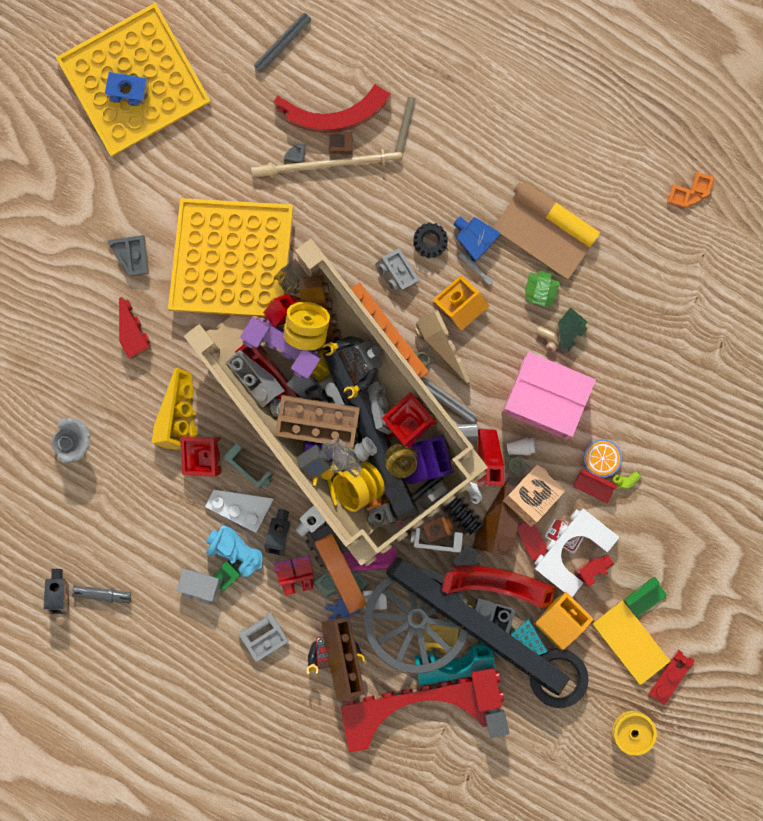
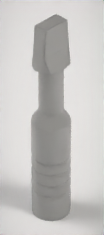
M464 251L458 256L488 286L492 284L493 281L490 277L485 275Z

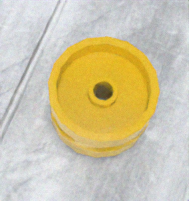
M297 302L287 309L283 333L285 341L292 347L301 350H316L322 347L326 342L330 315L328 311L322 306L311 302Z
M630 710L623 712L616 717L612 724L611 734L613 741L620 750L628 755L638 756L645 754L652 749L656 742L657 731L655 724L648 716L639 711ZM636 730L638 734L632 737L631 732Z

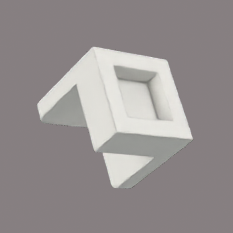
M374 590L363 591L366 604ZM383 593L378 598L374 609H387V600Z

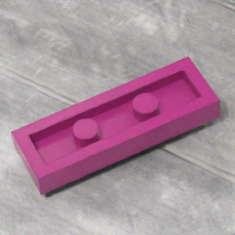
M396 547L390 548L384 554L378 552L374 555L376 560L368 566L365 563L361 566L351 552L342 553L351 572L387 569L397 556Z

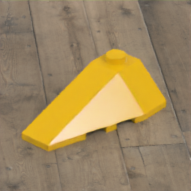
M180 368L174 369L154 424L151 444L165 449L181 450L180 437L198 435L197 427L194 426L196 411L192 407V398L194 396L192 373Z

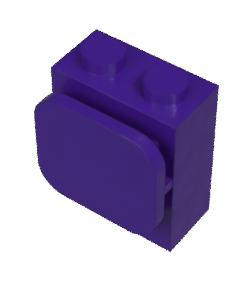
M443 435L416 442L409 448L401 446L398 450L400 463L406 476L405 480L409 484L454 473Z

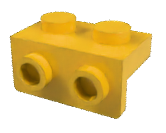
M428 624L438 636L453 648L457 642L458 628ZM422 630L426 650L432 651V648L435 647L440 648V652L447 653L429 634Z

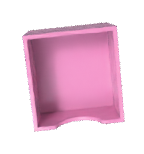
M528 352L522 361L501 413L567 440L573 437L596 379Z

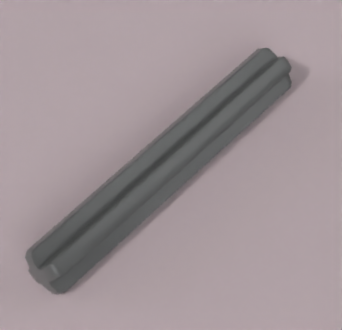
M303 13L254 64L255 69L260 73L263 72L311 21L310 16Z

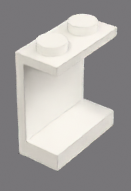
M416 528L415 532H411L410 543H414V547L461 553L463 533L454 532L452 547L418 544L420 528Z

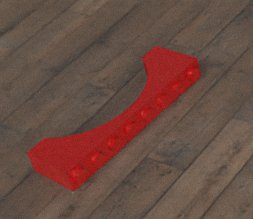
M469 677L458 679V683L451 684L450 681L441 682L438 687L433 688L431 685L420 686V690L413 691L412 688L401 690V694L396 695L393 692L383 693L380 698H375L374 695L363 697V701L356 702L355 699L346 700L344 705H341L349 753L368 749L370 741L380 724L390 714L411 703L442 701L456 705L470 713L482 727H487L485 713H488V710L478 711L473 682Z

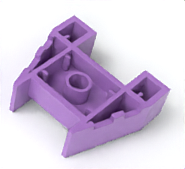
M253 316L240 336L243 339L242 343L250 348H253V346L257 348L266 341L265 345L273 350L278 348L283 351L282 355L289 360L296 359L291 367L294 370L293 374L301 379L304 377L308 379L321 358L317 354L318 352L316 350H301L292 347L285 341L283 337L284 329L282 327H274L269 320L265 322L264 318L259 319L257 316Z

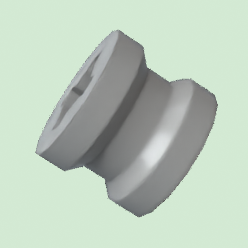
M365 437L360 444L354 445L353 451L362 462L368 460V456H373L377 453V448L370 438Z

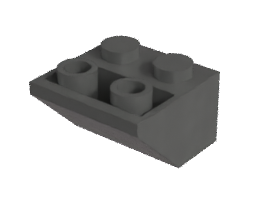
M477 598L474 609L509 634L516 609Z

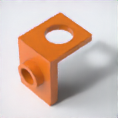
M445 517L423 524L429 542L451 535L450 530H453L450 520H446ZM435 524L440 527V533L437 536H432L429 533L431 525Z

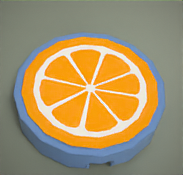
M600 439L592 442L586 448L583 458L584 465L590 473L598 477H608L619 470L622 463V454L615 443Z

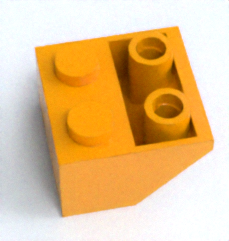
M565 592L551 603L534 624L563 651L593 621V618Z

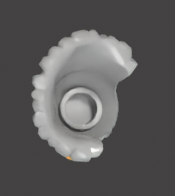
M72 418L60 419L57 423V432L52 437V448L57 453V460L62 463L78 461L84 457V454H86L87 449L90 447L91 441L89 438L91 435L89 430L81 420Z

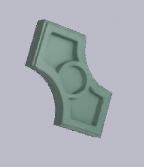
M328 571L314 582V585L327 598L338 593ZM351 572L362 592L368 587V583L357 572Z

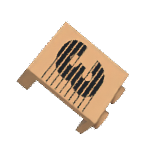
M537 464L503 501L532 527L565 490L560 482L548 475L545 468Z

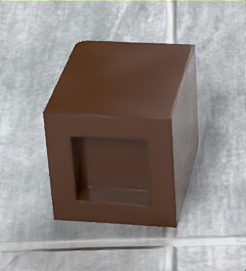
M345 132V135H330L329 154L352 155V132Z

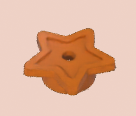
M381 496L368 503L369 507L366 510L381 506L389 502V499L383 501Z

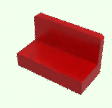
M581 469L573 487L608 504L617 485Z

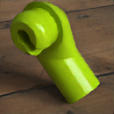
M636 471L629 477L615 475L613 477V484L617 485V488L630 489L642 477Z

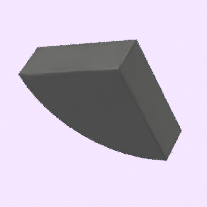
M298 144L292 147L285 154L284 161L303 163L306 145Z

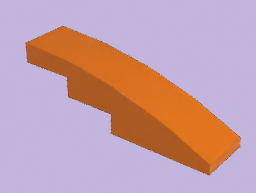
M330 534L314 542L348 612L351 614L366 606L365 599L333 535Z

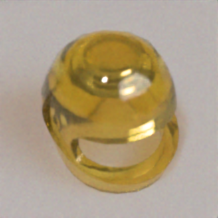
M402 443L391 446L386 452V468L393 476L405 478L416 470L417 454L413 448H408Z

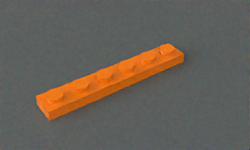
M359 282L352 287L353 293L419 378L422 379L429 373L427 368L363 285Z

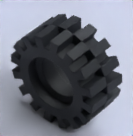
M428 222V224L424 223L421 227H418L413 238V245L417 253L427 258L440 256L445 251L448 242L447 233L443 227ZM429 233L436 235L438 238L437 245L432 248L425 246L423 243L424 236Z

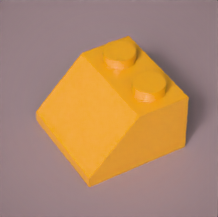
M462 275L433 299V302L460 331L489 307L482 294Z

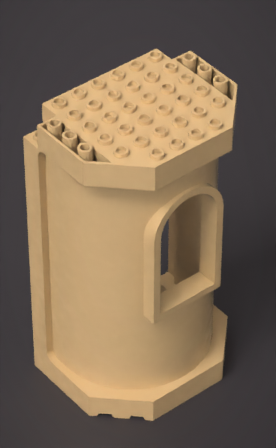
M309 239L295 250L299 261L295 264L293 272L291 270L287 272L285 294L300 297V278L323 275L324 281L329 284L330 292L328 296L333 300L332 312L333 314L336 313V328L340 329L341 339L348 336H356L364 341L371 340L373 345L381 348L382 353L379 357L382 365L378 368L379 372L376 381L385 385L388 412L411 392L438 423L437 425L430 426L421 437L414 439L416 443L437 436H444L454 473L444 475V479L433 487L436 490L443 485L446 489V492L425 509H422L419 503L426 498L423 495L415 501L419 514L406 519L401 527L391 523L376 529L368 521V515H370L369 511L366 510L369 507L368 504L356 512L345 509L338 499V505L334 506L327 480L319 475L317 485L314 487L313 480H310L300 470L297 457L303 452V441L275 436L278 416L274 417L272 415L270 404L262 408L226 363L236 354L235 351L243 345V339L240 336L252 316L232 315L217 326L218 330L210 329L207 332L199 324L184 335V338L361 566L364 563L368 566L376 560L374 555L378 552L384 554L392 547L391 542L395 539L399 542L408 535L406 531L412 527L415 530L424 523L422 518L426 515L430 518L440 510L438 508L440 504L443 506L447 505L456 498L454 494L457 491L461 494L471 486V480L474 479L476 482L487 474L484 470L488 467L312 239ZM258 317L259 319L264 318L266 320L265 322H267L268 320L267 317ZM264 341L261 346L286 379L289 380L294 375V370L291 367L296 359L289 360L282 355L283 351L278 348L276 350L269 348L265 345L266 341ZM331 373L321 381L314 378L323 386V391L327 383H335ZM338 454L335 456L336 459L343 461ZM429 480L409 484L407 481L406 483L411 494H413ZM385 493L382 495L383 501L387 500Z

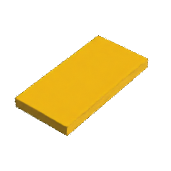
M623 600L592 623L639 685L643 684L670 662Z

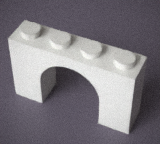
M583 508L580 511L577 509L570 516L572 521L569 525L564 524L559 530L558 534L560 536L556 541L552 539L547 545L546 549L549 551L544 556L540 555L534 562L536 565L534 569L561 591L567 592L571 597L574 596L583 582L563 565L561 551L564 544L573 537L582 536L591 540L603 551L608 552L619 539V536Z

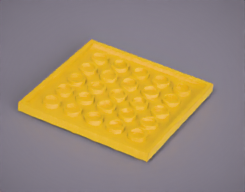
M156 2L56 57L111 157L211 103ZM114 72L147 78L149 83L145 105L132 106L127 101H120V103L109 101V98L105 96L108 73ZM125 86L122 89L123 94H128L131 91L130 86Z
M180 198L168 310L266 317L263 313L274 298L285 295L294 206L288 204Z

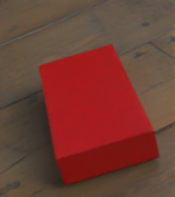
M524 521L518 525L517 533L532 561L549 551L546 549L547 546L535 524L530 527Z

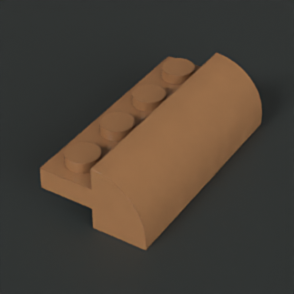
M282 395L275 436L353 448L360 407Z

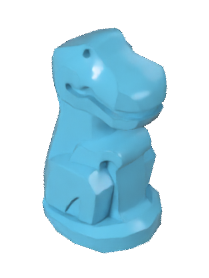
M222 525L218 532L213 529L206 541L210 545L206 551L207 555L214 556L218 554L223 558L229 559L231 564H234L237 560L241 561L238 572L242 574V577H249L256 570L261 569L263 557L260 550L250 548L228 526Z

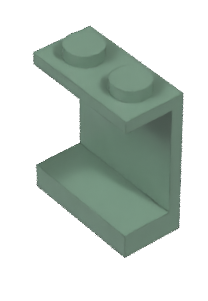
M236 443L224 458L259 489L262 487L267 488L273 481L271 478L273 474L268 471L259 482L235 462L238 456L245 450Z

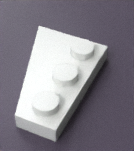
M213 490L205 507L257 533L274 499Z

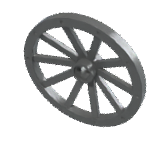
M417 568L435 582L444 585V575L430 569ZM390 577L385 578L372 592L365 610V631L376 655L392 668L414 674L432 672L451 662L462 649L468 633L451 621L429 618V616L437 611L433 608L425 611L427 604L423 601L418 608L415 595L409 591L412 609L408 608L387 589L395 581ZM461 591L452 593L466 603ZM383 593L407 615L375 613L373 610L378 598ZM414 615H420L423 621L421 624L416 625L412 622L411 618ZM372 619L406 621V623L376 639ZM428 624L461 629L458 640L453 648L438 636ZM410 628L395 660L380 645ZM422 630L429 634L447 652L445 656L435 662H428ZM415 631L417 632L423 665L402 663V659Z

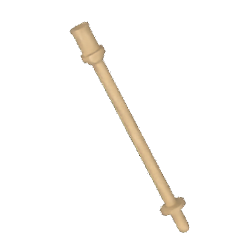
M381 149V154L285 165H275L269 162L268 165L251 166L252 177L270 176V178H273L277 173L380 161L385 166V161L401 159L403 154L401 152L384 153V149Z

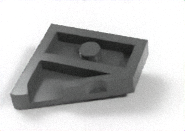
M144 235L108 240L109 246L112 247L129 276L149 274Z

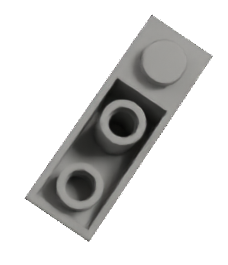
M241 350L226 361L262 408L273 402L275 398L284 392V389L269 372Z

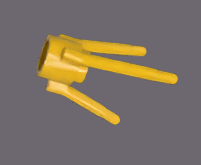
M329 461L330 469L322 473L320 477L327 480L334 506H337V498L331 478L334 476V470L340 476H343V473L336 466L335 461ZM318 477L313 479L314 487L317 485Z

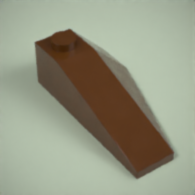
M507 478L504 486H502L482 520L485 523L476 531L473 549L512 557L520 516L503 500L518 486L521 480Z

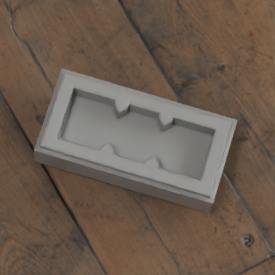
M442 485L436 490L431 488L424 494L426 498L419 503L422 509H425L446 492L444 486Z

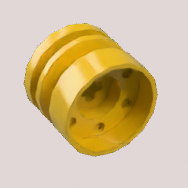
M360 461L349 470L343 471V476L338 474L333 478L332 484L336 498L345 509L351 512L360 510L384 494L385 487L381 474L376 467L367 461Z

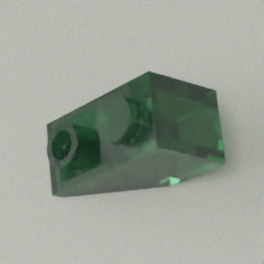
M569 308L557 323L559 351L562 353L565 350L569 352L576 344L573 341L576 336L579 335L581 337L588 329L585 326L588 321L572 308Z

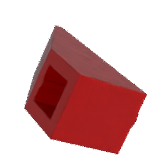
M290 294L276 297L263 313L274 327L286 323L287 309L297 302H302L301 297Z
M120 297L119 342L127 357L131 360L149 350L148 344L151 341L146 333L142 334L140 330L142 324L137 316L133 317L131 313L133 307L129 300H124V298Z
M478 429V455L488 468L484 470L487 474L477 481V486H504V463L497 430Z

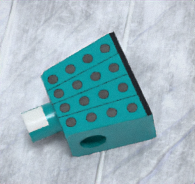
M530 618L510 633L511 636L538 655L549 651Z

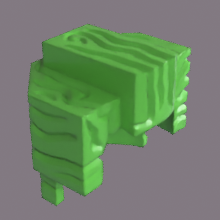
M539 271V274L530 272L525 288V299L534 304L552 306L558 292L559 281L551 279L552 273Z

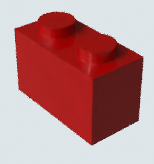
M494 668L471 672L478 711L501 708V703L505 701L503 691L498 689L497 683H501L499 671L495 672Z

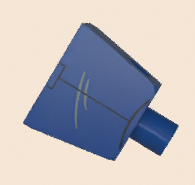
M460 216L453 224L461 231L456 237L457 241L475 263L501 234L476 217L468 223Z

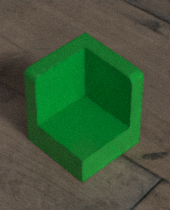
M228 561L213 575V577L224 580L221 588L222 591H225L241 576Z

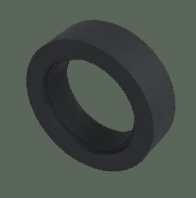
M552 649L541 654L540 656L548 662L557 659L570 662L576 669L578 680L575 689L570 694L564 697H553L548 695L538 682L529 677L530 686L535 696L542 703L553 708H566L576 704L584 696L589 681L588 671L583 661L577 655L567 650Z

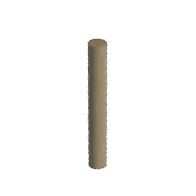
M408 97L395 152H403L414 107V97Z

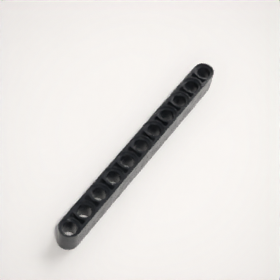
M396 556L387 569L386 575L547 690L558 696L561 694L570 680L561 670L452 593L447 594L442 591L443 587L401 557Z

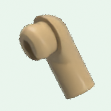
M539 326L536 335L546 339L548 343L546 349L549 352H555L559 348L556 334Z

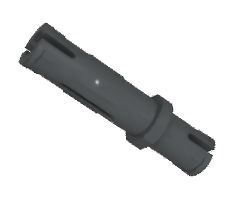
M76 585L72 589V592H74L72 597L108 601V603L121 602L130 604L131 591Z

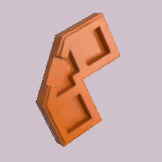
M696 172L691 190L673 184L667 204L685 209L710 195L715 177Z

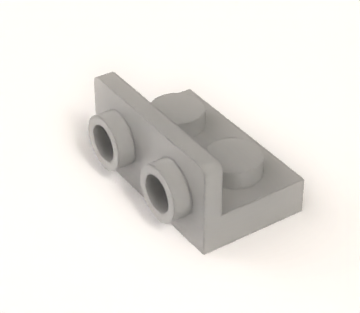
M400 248L385 255L375 263L378 273L383 276L387 287L395 296L419 281Z

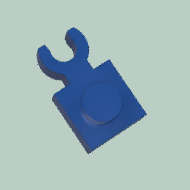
M342 598L336 600L338 606L328 605L325 607V610H334V615L329 616V620L335 619L340 613L342 618L361 612L359 609L350 614Z

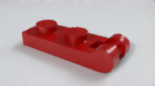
M678 649L648 694L665 705L695 660L691 657L687 658ZM678 661L684 664L681 669L675 666Z

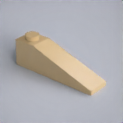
M437 310L417 321L415 330L418 337H423L424 341L465 384L470 383L460 358L456 355V348L448 338L449 333L439 311Z

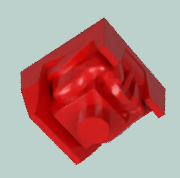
M411 392L382 417L387 426L403 445L408 448L415 443V438L421 437L430 426L438 424Z
M196 435L180 437L182 475L211 477L220 475L222 467L218 466L220 461L218 442L221 440V437L203 438Z

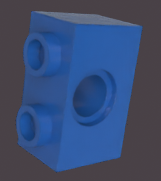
M109 72L105 96L109 98V101L115 103L127 101L132 106L145 105L149 82L147 78ZM130 86L131 91L128 94H123V87Z

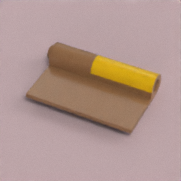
M526 181L523 184L519 182L513 190L516 193L493 228L499 231L501 236L568 280L600 232Z

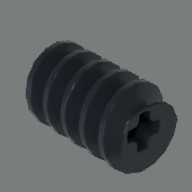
M456 496L455 499L443 507V511L450 509L448 517L455 515L452 522L460 521L457 528L465 527L462 532L463 535L467 533L471 535L485 522H477L480 516H472L475 510H467L470 504H462L465 498H457L458 496Z

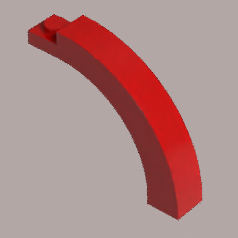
M374 84L369 93L357 104L343 111L328 114L305 111L278 95L273 102L278 112L283 115L288 113L286 122L312 132L335 133L355 128L373 118L387 104L391 94Z
M464 565L451 568V571L444 577L442 591L447 594L462 590L497 592L524 600L542 608L551 605L556 587L529 576L503 569Z

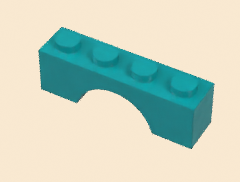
M484 644L471 646L469 652L463 657L453 659L435 671L418 674L419 685L471 677V672L488 668L495 669L493 651ZM434 652L427 654L429 663L441 659ZM421 655L415 656L416 665H423Z

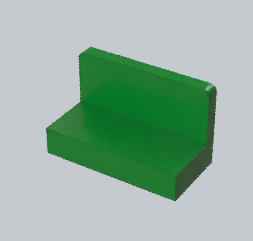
M652 577L623 599L636 618L667 596L656 577Z

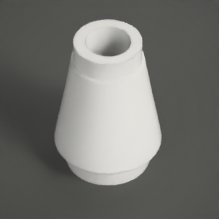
M525 437L507 443L508 454L531 455V453H536L534 438Z

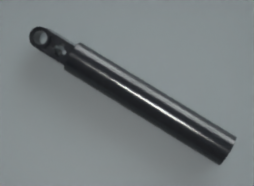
M336 349L333 354L328 356L324 353L323 358L344 404L360 407L357 433L361 442L362 439L368 437L377 448V453L373 456H368V458L382 476L384 489L396 516L400 521L419 514L418 507L405 481V473L387 434L377 430L375 427L367 389L359 390L355 398H348L352 395V390L344 392V389L350 386L355 387L357 384L353 383L337 351L339 349Z

